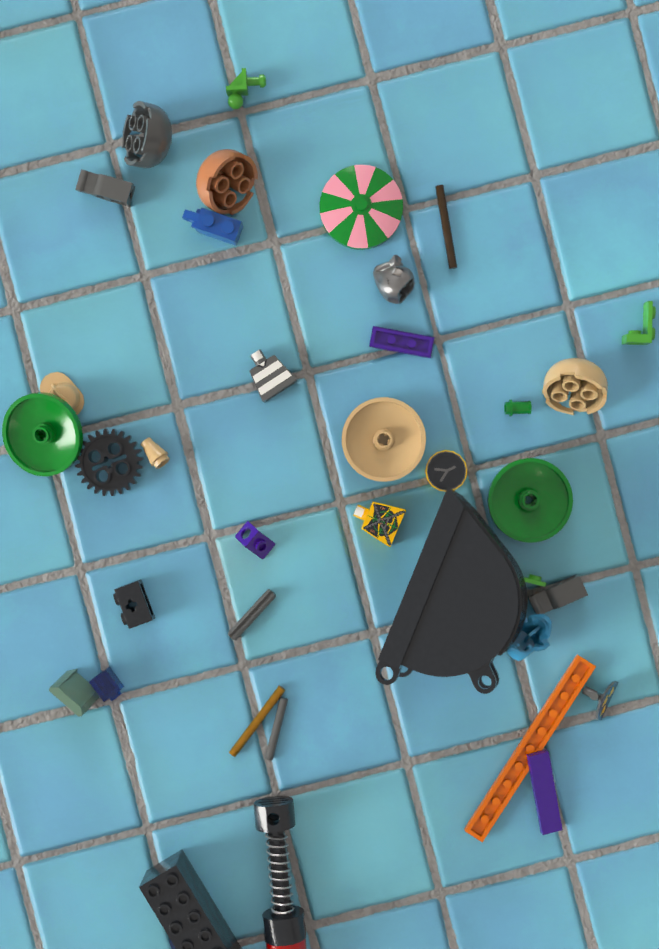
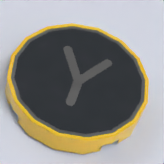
M444 450L436 452L429 458L425 474L427 481L432 487L446 492L447 487L456 490L463 484L467 476V467L459 454L454 451Z

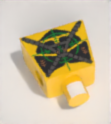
M372 501L369 509L357 505L353 516L364 520L361 526L362 530L391 547L406 510Z

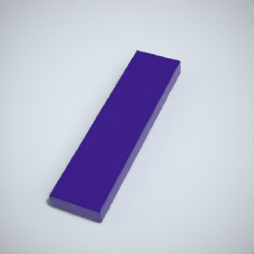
M545 749L527 754L540 832L542 835L561 831L563 829L549 751Z

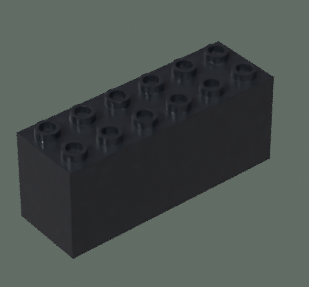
M183 850L178 851L146 871L139 888L176 949H242Z

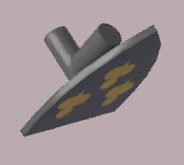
M612 682L603 694L585 686L582 694L594 701H599L596 711V718L598 720H602L619 682Z

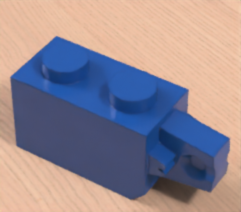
M202 207L197 209L196 213L185 209L182 216L184 220L192 223L191 227L195 228L197 232L237 246L243 229L242 221Z

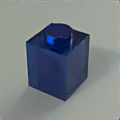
M110 666L89 681L103 702L108 699L111 701L122 694L120 690L124 687Z

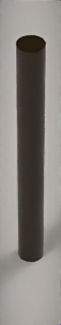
M437 185L435 189L449 269L457 268L444 186Z

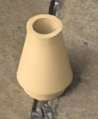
M150 437L140 444L151 466H155L156 469L163 467L170 460L168 453Z

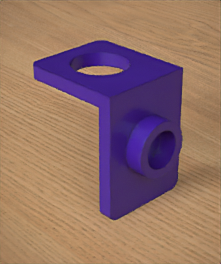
M249 521L235 535V538L245 548L261 559H264L275 546L271 539L257 530ZM250 529V535L243 539L244 532Z

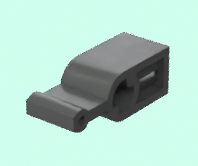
M81 169L75 190L130 207L135 186L131 182Z
M573 575L536 594L530 595L528 599L535 614H544L588 596L580 576Z

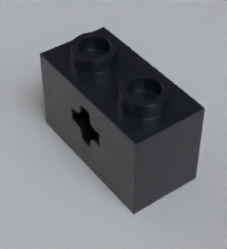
M141 579L114 589L115 594H113L115 603L117 606L120 605L123 612L121 613L122 622L129 629L155 619ZM131 600L132 602H137L135 609L129 606Z

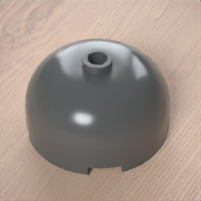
M137 101L133 104L135 109L132 115H127L123 128L122 148H126L124 161L130 166L151 168L161 163L166 157L172 143V126L168 115L162 108L151 103ZM131 131L144 133V136L139 137L129 134Z

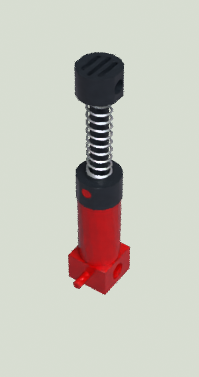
M289 796L261 798L253 803L255 827L257 831L266 832L265 837L268 838L266 845L269 848L266 852L270 855L267 861L270 863L268 870L271 871L268 876L272 879L269 885L272 887L270 894L273 896L271 903L274 904L272 908L264 911L262 914L266 949H306L304 909L292 905L294 902L290 899L293 893L290 892L292 885L289 884V880L292 877L288 876V872L291 869L287 865L290 860H287L289 852L286 851V847L288 844L285 843V839L288 836L284 832L296 825L293 798Z

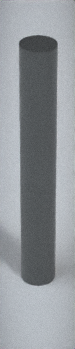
M280 697L265 755L267 760H273L288 702L287 698Z

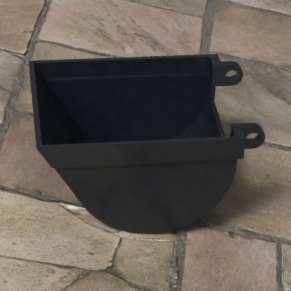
M447 487L379 655V663L375 675L381 684L390 685L398 677H406L413 670L437 677H451L467 673L476 690L487 694L497 687L500 679L493 663L494 658L497 655L501 656L512 646L524 625L528 606L527 587L522 571L508 549L478 511L463 495L450 487ZM403 666L408 668L406 672H401ZM384 667H390L393 671V677L389 680L383 678L381 674ZM482 676H488L491 679V685L484 684Z

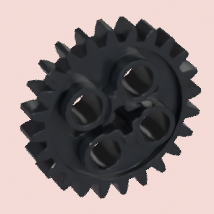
M104 429L103 435L100 431H95L96 437L88 435L90 441H83L85 447L81 449L82 454L77 458V460H80V463L75 465V467L81 468L77 476H84L81 483L89 482L87 489L95 487V494H98L101 490L103 496H107L108 491H110L111 496H115L116 490L120 494H124L123 487L131 490L129 483L137 484L134 477L142 476L137 472L138 469L144 468V466L139 465V461L144 460V458L137 455L142 449L135 450L138 442L130 443L132 436L129 435L124 438V431H121L118 435L116 429H112L111 434H109L108 429ZM114 443L120 446V452L116 455L111 452V446ZM94 451H98L101 455L98 462H94L91 458ZM124 454L127 455L125 459L113 462L111 464L112 467L103 466L97 470H92L94 466L106 463L108 458L116 459ZM123 462L128 466V471L125 474H121L118 470L119 465ZM102 470L108 473V479L105 482L99 479V473Z

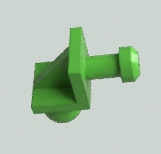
M242 68V72L229 86H226V93L229 97L228 105L232 109H240L243 105L242 96H248V86H260V88L266 86V76L264 74H260L259 77H247L246 68Z

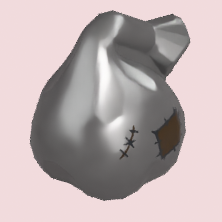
M394 255L388 262L376 266L373 271L374 280L381 295L388 302L394 304L402 303L415 285L412 271L403 267L402 259L398 255Z

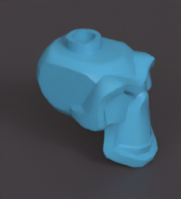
M533 614L528 618L526 617L519 636L506 651L508 655L517 661H522L534 651L547 649L550 646L547 639L550 637L552 629L550 618L544 614Z

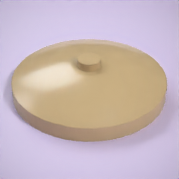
M380 397L365 401L351 412L343 427L342 448L345 458L357 473L370 480L387 482L406 476L419 464L425 451L426 433L422 420L413 408L394 398Z

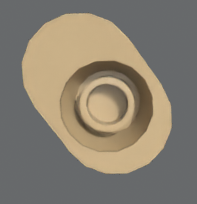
M54 372L43 378L40 384V392L60 397L73 408L77 415L81 412L84 406V396L69 377L63 373Z

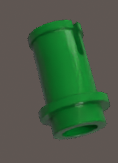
M512 400L504 403V412L509 414V416L513 414H531L532 405L530 401L512 402Z

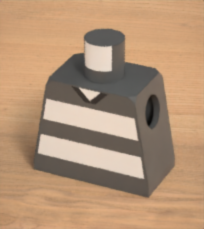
M260 349L250 356L256 365L250 370V374L264 403L297 382L292 373L275 355L266 359Z

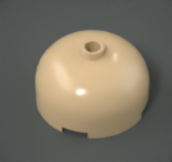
M568 358L557 362L548 370L544 378L542 393L546 398V404L556 411L574 415V411H587V414H591L600 410L606 403L608 382L602 369L595 363L582 358ZM571 392L569 400L570 408H566L562 406L559 402L566 401L568 399V393Z

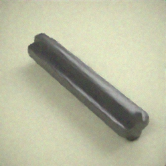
M268 589L232 627L228 635L233 640H237L275 599V593Z

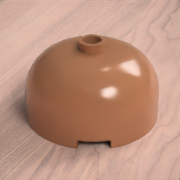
M222 149L212 153L203 161L197 173L196 188L199 198L205 206L216 213L231 215L238 213L247 205L254 194L250 190L254 186L255 179H258L256 165L250 157L236 150ZM229 188L241 194L246 193L243 200L235 204L237 200L236 193L229 190Z

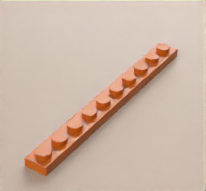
M578 654L575 656L465 826V832L483 843L529 771L527 754L543 750L596 668L595 665Z

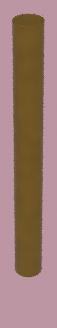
M279 685L231 748L229 753L232 756H237L286 691L282 686Z

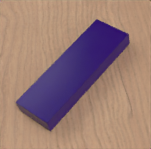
M373 326L369 347L431 358L435 337Z

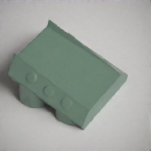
M77 669L68 670L49 688V691L78 717L83 716L99 698V688L93 687L77 673Z

